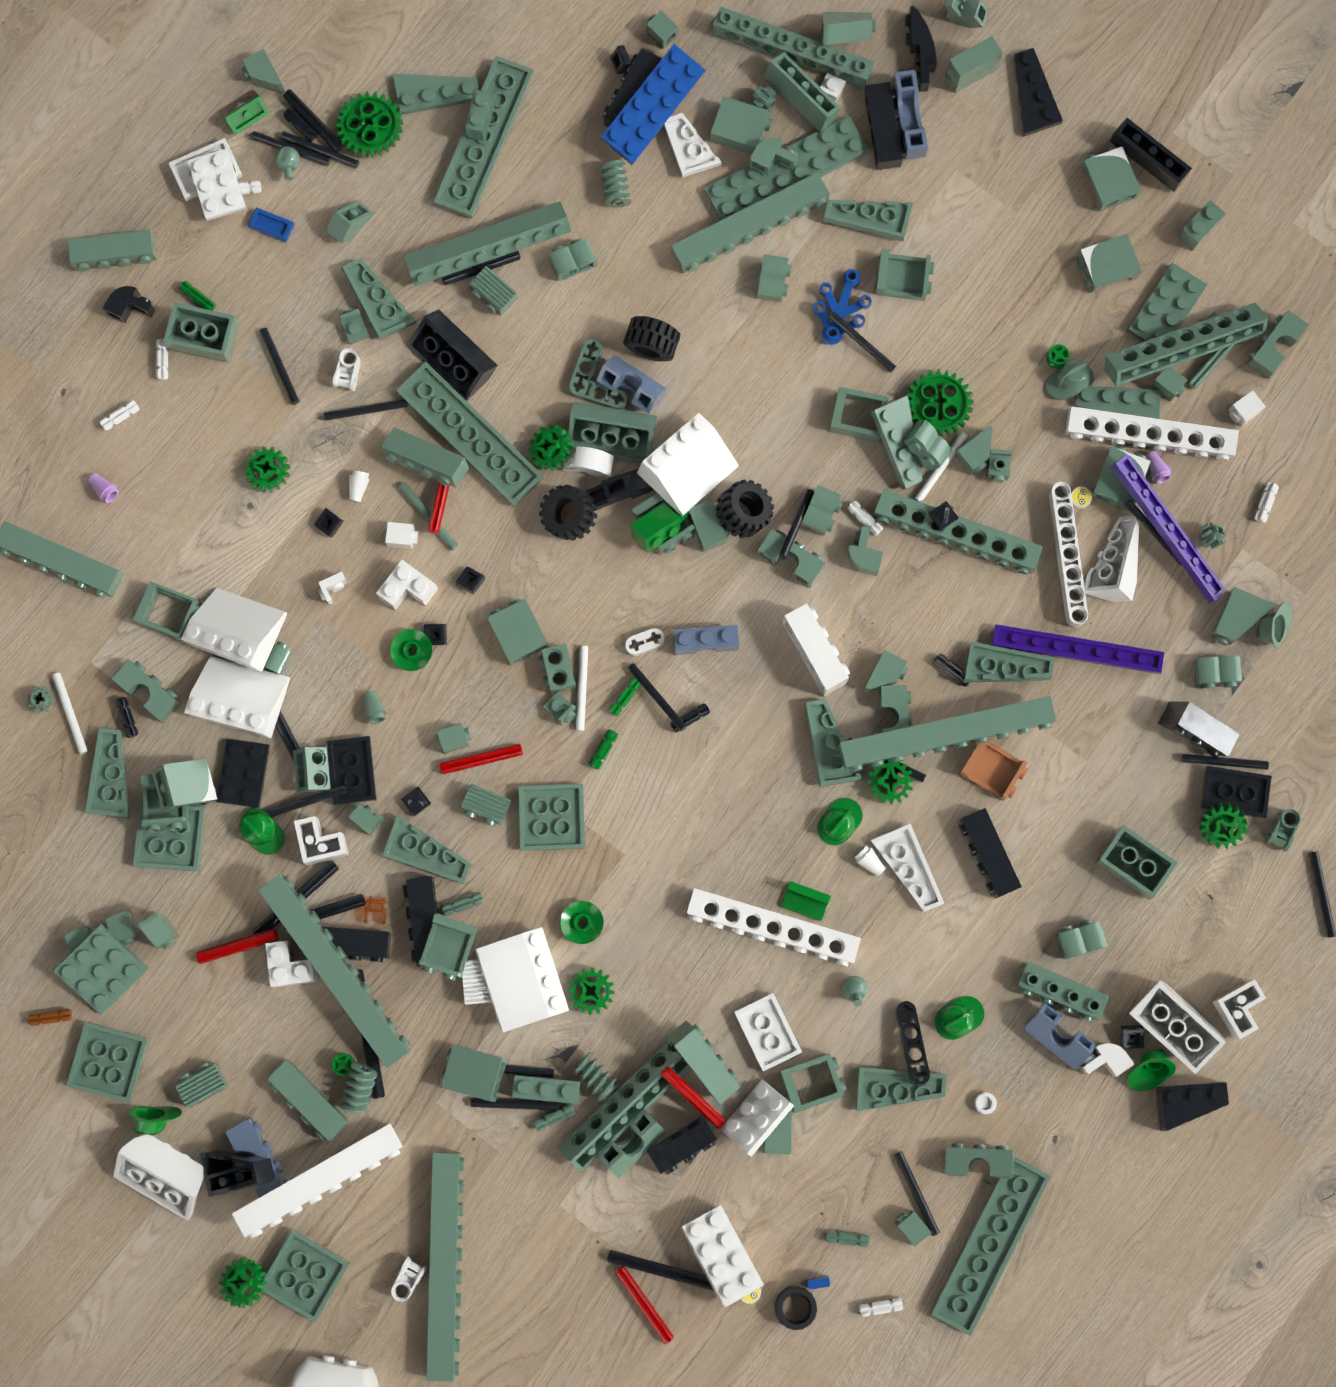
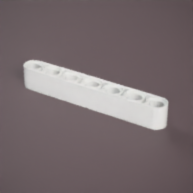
M1057 482L1049 492V504L1065 619L1070 627L1078 628L1086 622L1088 609L1070 486L1067 483ZM1055 490H1062L1064 497L1056 496ZM1058 510H1064L1067 513V518H1061L1058 515ZM1060 531H1068L1070 538H1063ZM1063 551H1070L1073 554V559L1065 558ZM1066 572H1074L1076 579H1068ZM1069 592L1077 593L1079 600H1072L1069 597ZM1072 613H1079L1082 620L1075 621L1072 618Z

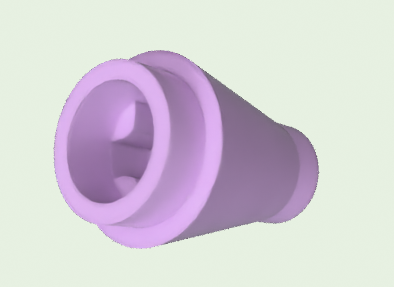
M1156 451L1145 456L1147 460L1151 461L1149 470L1153 481L1161 484L1172 477L1171 469Z
M97 473L89 477L88 483L93 487L101 501L110 503L117 498L119 491L115 484L102 478Z

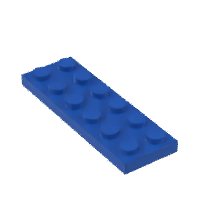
M673 44L604 132L600 140L629 164L633 165L706 70L677 45Z

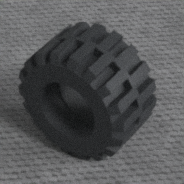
M634 316L629 323L623 344L631 352L643 358L668 362L674 357L681 334L673 326L659 319L647 316Z
M741 480L740 482H735L721 494L715 509L718 510L716 513L717 518L721 520L719 523L721 526L724 525L726 527L724 529L726 532L731 531L732 536L735 537L739 535L740 538H745L746 536L749 538L770 523L774 512H772L774 504H771L772 497L767 495L768 491L766 488L763 490L761 484H754L752 480L748 482ZM739 502L747 506L750 516L742 511Z
M559 485L556 486V490H549V496L544 495L543 499H545V502L540 503L542 511H539V516L543 517L540 521L542 525L546 526L545 530L556 537L571 541L576 540V537L579 539L583 538V533L589 534L591 532L590 526H595L593 519H597V514L594 513V510H597V506L592 504L594 499L588 496L587 492L574 486ZM573 501L576 506V514L572 521L563 524L561 510L567 503Z

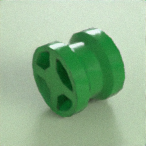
M1054 345L1046 356L1047 364L1053 369L1062 368L1069 359V350L1063 345Z
M339 1054L332 1061V1069L338 1075H349V1071H354L351 1068V1064L355 1063V1059L349 1054Z

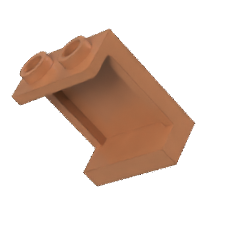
M989 739L986 743L976 745L959 775L1004 801L1007 797L1011 798L1015 793L1017 787L1014 785L1018 778L1022 780L1028 771L1025 766L1028 762L1019 760L991 743Z

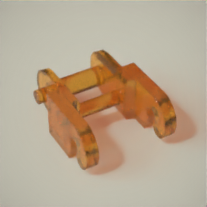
M370 896L369 900L367 899L368 907H365L364 924H368L367 919L370 912L383 913L382 925H386L388 909L385 908V904H387L385 897L382 900L372 899V896ZM372 904H382L381 909H372Z

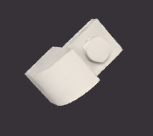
M576 447L574 450H568L572 455L566 456L568 462H564V471L585 472L594 477L611 475L613 455L589 447Z
M1106 1043L1096 1045L1094 1051L1097 1055L1091 1054L1080 1068L1084 1074H1090L1104 1064L1113 1077H1117L1133 1066L1134 1063L1120 1046Z

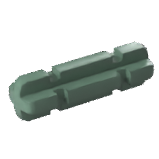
M478 892L472 894L471 897L466 896L457 899L451 904L450 902L443 904L442 911L445 916L454 914L453 912L455 911L460 912L473 907V905L483 904L484 899L482 894Z
M568 1103L562 1109L559 1107L558 1111L553 1110L545 1114L543 1118L534 1119V1126L540 1132L546 1129L545 1126L550 1127L565 1120L564 1117L566 1116L569 1118L575 1115V1109L571 1103Z
M828 1230L826 1232V1242L833 1244L838 1242V1244L856 1246L857 1244L860 1247H868L869 1236L864 1234L858 1236L856 1233L847 1232L836 1233V1231Z

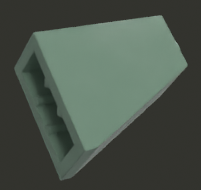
M822 12L821 34L823 45L870 40L872 32L876 30V20H872L870 12Z
M1234 587L1228 594L1211 637L1215 638V641L1219 644L1231 645L1268 613L1274 604Z

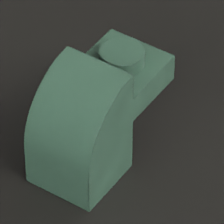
M945 0L944 7L948 11L946 16L948 20L969 28L984 27L989 9L982 0Z
M768 138L756 146L750 158L749 167L767 176L774 162L794 170L798 155L789 148H782L783 139Z
M862 526L861 531H856L854 544L858 546L849 545L848 559L857 571L877 576L883 551L866 548L870 528Z

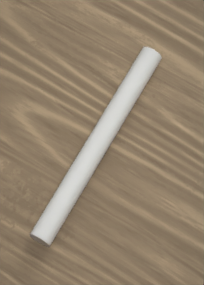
M960 432L951 445V451L941 467L934 469L914 500L922 503L957 450L968 437L966 433Z
M580 646L576 731H584L588 646Z
M55 673L52 677L79 754L87 753L88 750L61 674Z

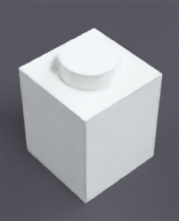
M1251 391L1234 403L1228 411L1230 412L1231 419L1240 426H1243L1261 413L1266 406L1255 392Z
M388 522L385 542L387 546L413 549L414 543L417 544L418 531H415L414 525Z

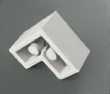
M401 560L376 594L382 601L397 610L408 594L426 606L438 588L435 583Z
M316 816L294 821L301 856L305 865L349 855L345 835L342 832L323 836L319 819Z
M290 941L265 944L270 987L278 988L318 982L317 972L309 960L293 962Z
M1253 979L1218 997L1212 1003L1233 1039L1238 1040L1259 1029L1248 1009L1263 1001L1266 997L1256 980Z

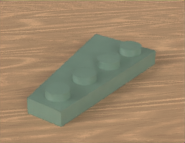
M397 815L383 856L465 884L472 864Z

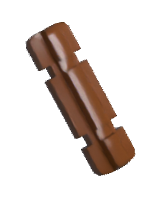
M71 1009L28 1015L30 1026L40 1025V1023H57L60 1020L63 1022L72 1020Z

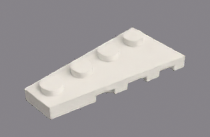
M911 824L871 840L924 912L945 904Z

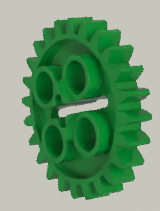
M366 91L365 97L358 93L357 100L350 97L351 104L344 102L346 109H339L342 116L336 117L339 124H336V128L339 130L338 136L342 138V144H347L348 151L354 148L355 155H358L361 151L363 158L366 157L367 153H370L371 158H374L375 152L381 157V150L389 153L388 146L396 147L394 140L400 141V136L397 133H403V129L400 126L404 124L403 120L400 119L402 117L401 112L397 111V104L392 105L391 98L386 101L385 94L378 98L377 92L370 96L368 91ZM366 109H374L369 114L364 113ZM382 121L389 122L386 126H380ZM355 123L360 124L358 128H351ZM369 136H375L373 141L366 140Z
M937 369L936 375H933L932 371L929 370L928 377L922 373L920 376L921 381L915 379L913 382L915 386L910 385L908 390L911 393H907L910 400L911 415L913 414L912 422L917 421L919 423L926 420L936 429L940 437L944 431L950 436L951 429L957 433L959 430L958 425L964 427V420L969 421L970 419L967 413H972L973 408L969 406L973 405L974 400L968 399L972 396V392H966L969 385L965 384L962 386L963 378L956 380V373L951 377L948 376V370L945 371L944 375H941L939 369ZM937 386L941 387L940 403L943 404L941 407L942 421L938 420L939 404L936 403L938 398ZM951 389L955 395L947 396L944 390ZM931 390L934 396L927 397L923 391ZM951 409L955 412V416L949 417L945 411ZM931 410L935 416L927 417L924 411Z

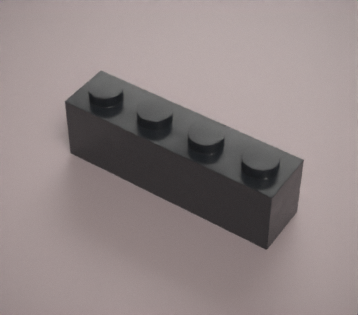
M642 48L639 54L633 56L629 72L625 71L621 79V87L615 89L611 105H607L603 111L604 126L609 127L662 60L661 57Z
M890 82L865 85L864 98L877 170L901 167L903 159H906L905 148L901 147L900 140H902L901 127H897L899 112L898 108H894L893 101H896L895 90L891 89Z
M1128 117L1117 128L1110 140L1117 148L1123 146L1128 157L1173 192L1183 183L1192 169Z
M986 808L960 819L959 829L963 837L967 836L970 842L968 849L972 856L976 855L979 862L977 864L978 871L981 876L985 875L987 879L986 888L990 896L994 895L995 899L1021 888L1020 881Z
M432 876L407 879V885H403L404 897L408 898L409 906L406 907L407 920L411 919L412 928H408L409 939L414 941L411 957L412 962H416L418 967H422L418 963L421 960L429 937L434 915L438 914L435 883Z
M322 927L323 930L325 928L328 929L333 936L331 941L336 947L340 946L346 956H349L348 960L361 961L362 957H370V962H383V958L389 959L390 932Z

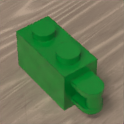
M662 503L630 524L632 538L648 553L652 549L659 547L670 537L676 536L681 531L680 523L688 517L689 512L681 516L672 506L668 507L665 503Z

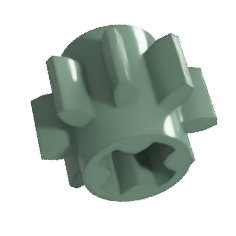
M770 86L767 88L759 87L752 95L754 100L753 106L770 111L777 102L775 98L776 92Z
M1210 522L1200 528L1202 533L1199 534V540L1204 547L1208 548L1211 546L1214 549L1224 543L1222 538L1226 534L1220 524L1216 523L1213 525Z
M44 686L41 690L34 687V692L31 695H27L31 700L28 706L31 708L36 706L35 712L40 713L41 709L49 712V707L55 705L51 699L54 693H47V688ZM39 698H45L44 702H38Z

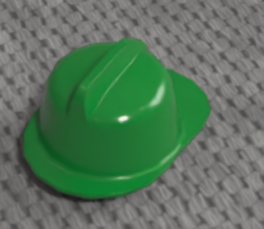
M842 798L835 801L818 823L817 830L820 838L829 845L843 844L848 840L862 821L863 813L860 805L850 798Z
M254 808L249 809L243 814L239 827L243 838L260 853L266 855L275 854L281 850L285 840L284 832L265 811Z
M964 996L949 1003L939 1010L935 1017L937 1032L942 1037L950 1040L959 1039L972 1032L984 1020L985 1011L983 1005L978 999L971 996Z
M1163 1049L1145 1052L1140 1058L1139 1065L1129 1073L1127 1078L1128 1085L1136 1091L1152 1090L1175 1073V1064L1168 1059Z
M136 1106L128 1110V1115L134 1119V1132L149 1135L161 1133L168 1121L174 1120L182 1114L181 1109L171 1106Z

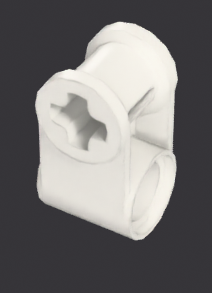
M346 348L340 353L333 377V387L341 386L355 391L361 360L355 350ZM349 356H354V357H355V360H354L353 363H351V364H346V363H345V360H346L347 357H349Z
M410 1257L406 1258L391 1289V1294L396 1301H405L412 1296L416 1286L420 1283L426 1272L427 1266L424 1265L422 1267L411 1261ZM401 1284L405 1285L408 1289L406 1297H400L396 1292L397 1287Z

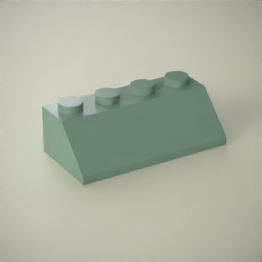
M574 402L568 435L572 437L568 442L573 444V447L569 448V450H574L576 447H589L613 455L616 459L642 463L651 454L657 416Z

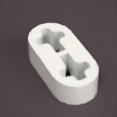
M654 628L631 636L626 641V651L631 656H639L658 649L664 644V634L661 630ZM654 633L656 636L661 637L658 639L657 644L654 641L646 643V640L651 639V635ZM632 641H635L637 644L644 642L643 645L638 646V651L629 648L632 646Z

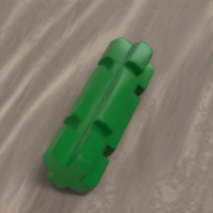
M184 281L180 285L179 289L200 307H203V309L213 311L216 308V304L212 300L208 299L207 296L193 287L188 281Z
M631 678L628 686L615 699L616 702L612 703L609 707V711L613 715L618 716L622 711V707H625L633 697L634 691L637 692L640 688L641 683L635 678Z
M607 730L604 735L605 739L601 740L594 753L595 757H592L589 761V765L594 769L599 770L601 768L602 760L606 759L613 747L612 743L616 742L618 734L613 730Z

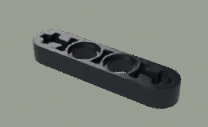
M904 1001L896 1009V1018L909 1079L913 1085L921 1087L929 1081L930 1071L916 1007L913 1003ZM903 1007H906L907 1010L912 1012L908 1016L909 1023L903 1025L902 1022H906V1016L900 1012L903 1010ZM906 1028H914L917 1033L916 1037L913 1039L907 1038L904 1034ZM911 1049H918L920 1051L921 1058L919 1060L910 1058L909 1051ZM920 1063H923V1065H920L919 1067L920 1073L925 1074L922 1081H919L918 1078H914V1075H916L917 1068L916 1066L912 1068L911 1065H918Z

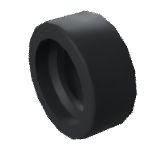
M789 1286L777 1296L775 1314L780 1323L786 1328L802 1330L810 1326L817 1314V1303L812 1293L806 1288ZM791 1295H801L809 1304L807 1316L800 1321L789 1320L783 1312L784 1301Z

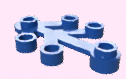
M849 269L844 273L843 283L845 286L839 303L836 302L832 294L830 283L824 282L820 285L819 292L825 297L832 313L835 312L842 319L861 309H868L871 306L872 300L868 295L861 296L858 302L847 306L852 288L856 287L860 281L858 271ZM853 274L856 278L851 280L848 278V275ZM823 287H828V288H829V291H828V292H824V291L822 290V288H823ZM864 299L868 300L869 304L863 305L861 301ZM817 301L813 305V312L818 315L824 327L822 338L827 344H838L845 332L833 321L832 323L830 322L825 313V304ZM822 306L823 310L817 311L815 307ZM857 314L853 317V321L848 322V324L853 329L862 328L865 324V317ZM857 318H860L862 320V323L857 324L855 320ZM830 331L836 332V336H834V337L830 336V335H829V332H830Z

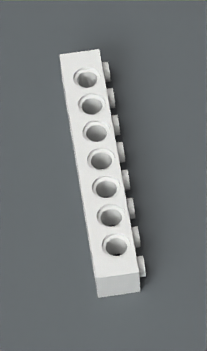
M1072 406L1068 409L1065 435H1070L1071 439L1082 440L1083 437L1091 438L1092 442L1103 443L1104 440L1112 441L1111 444L1124 446V443L1133 444L1132 447L1145 449V446L1153 447L1154 451L1160 452L1170 449L1174 450L1175 454L1181 455L1191 452L1195 453L1196 457L1202 458L1212 455L1216 456L1217 460L1228 461L1229 458L1236 455L1239 430ZM1084 421H1091L1094 426L1093 430H1086L1084 428ZM1105 424L1113 425L1114 433H1107L1104 428ZM1126 427H1132L1135 430V435L1132 437L1128 436L1125 431ZM1149 429L1153 430L1156 434V438L1153 440L1149 439L1146 435ZM1170 432L1174 433L1177 437L1174 443L1170 442L1167 438ZM1190 435L1197 438V445L1194 446L1189 443L1188 437ZM1211 438L1217 440L1218 448L1215 449L1210 446L1209 440Z
M695 888L687 911V915H690V920L699 923H702L703 920L710 921V926L723 929L724 926L732 928L731 932L743 936L744 932L753 934V939L763 942L765 938L774 941L773 945L783 948L786 945L794 947V951L802 954L810 951L815 953L814 957L822 960H827L830 957L836 959V964L848 967L849 963L854 964L861 938ZM707 904L716 906L717 912L714 915L709 916L705 913L704 907ZM727 911H735L737 913V920L734 922L727 921L725 918ZM750 916L756 917L758 926L755 928L748 927L746 919ZM771 922L776 923L779 927L778 933L770 934L767 931V925ZM790 929L799 931L800 937L798 940L793 941L789 939L788 931ZM811 935H817L820 938L819 946L813 947L809 944L808 939ZM832 941L840 943L841 951L839 953H833L830 950L829 945Z

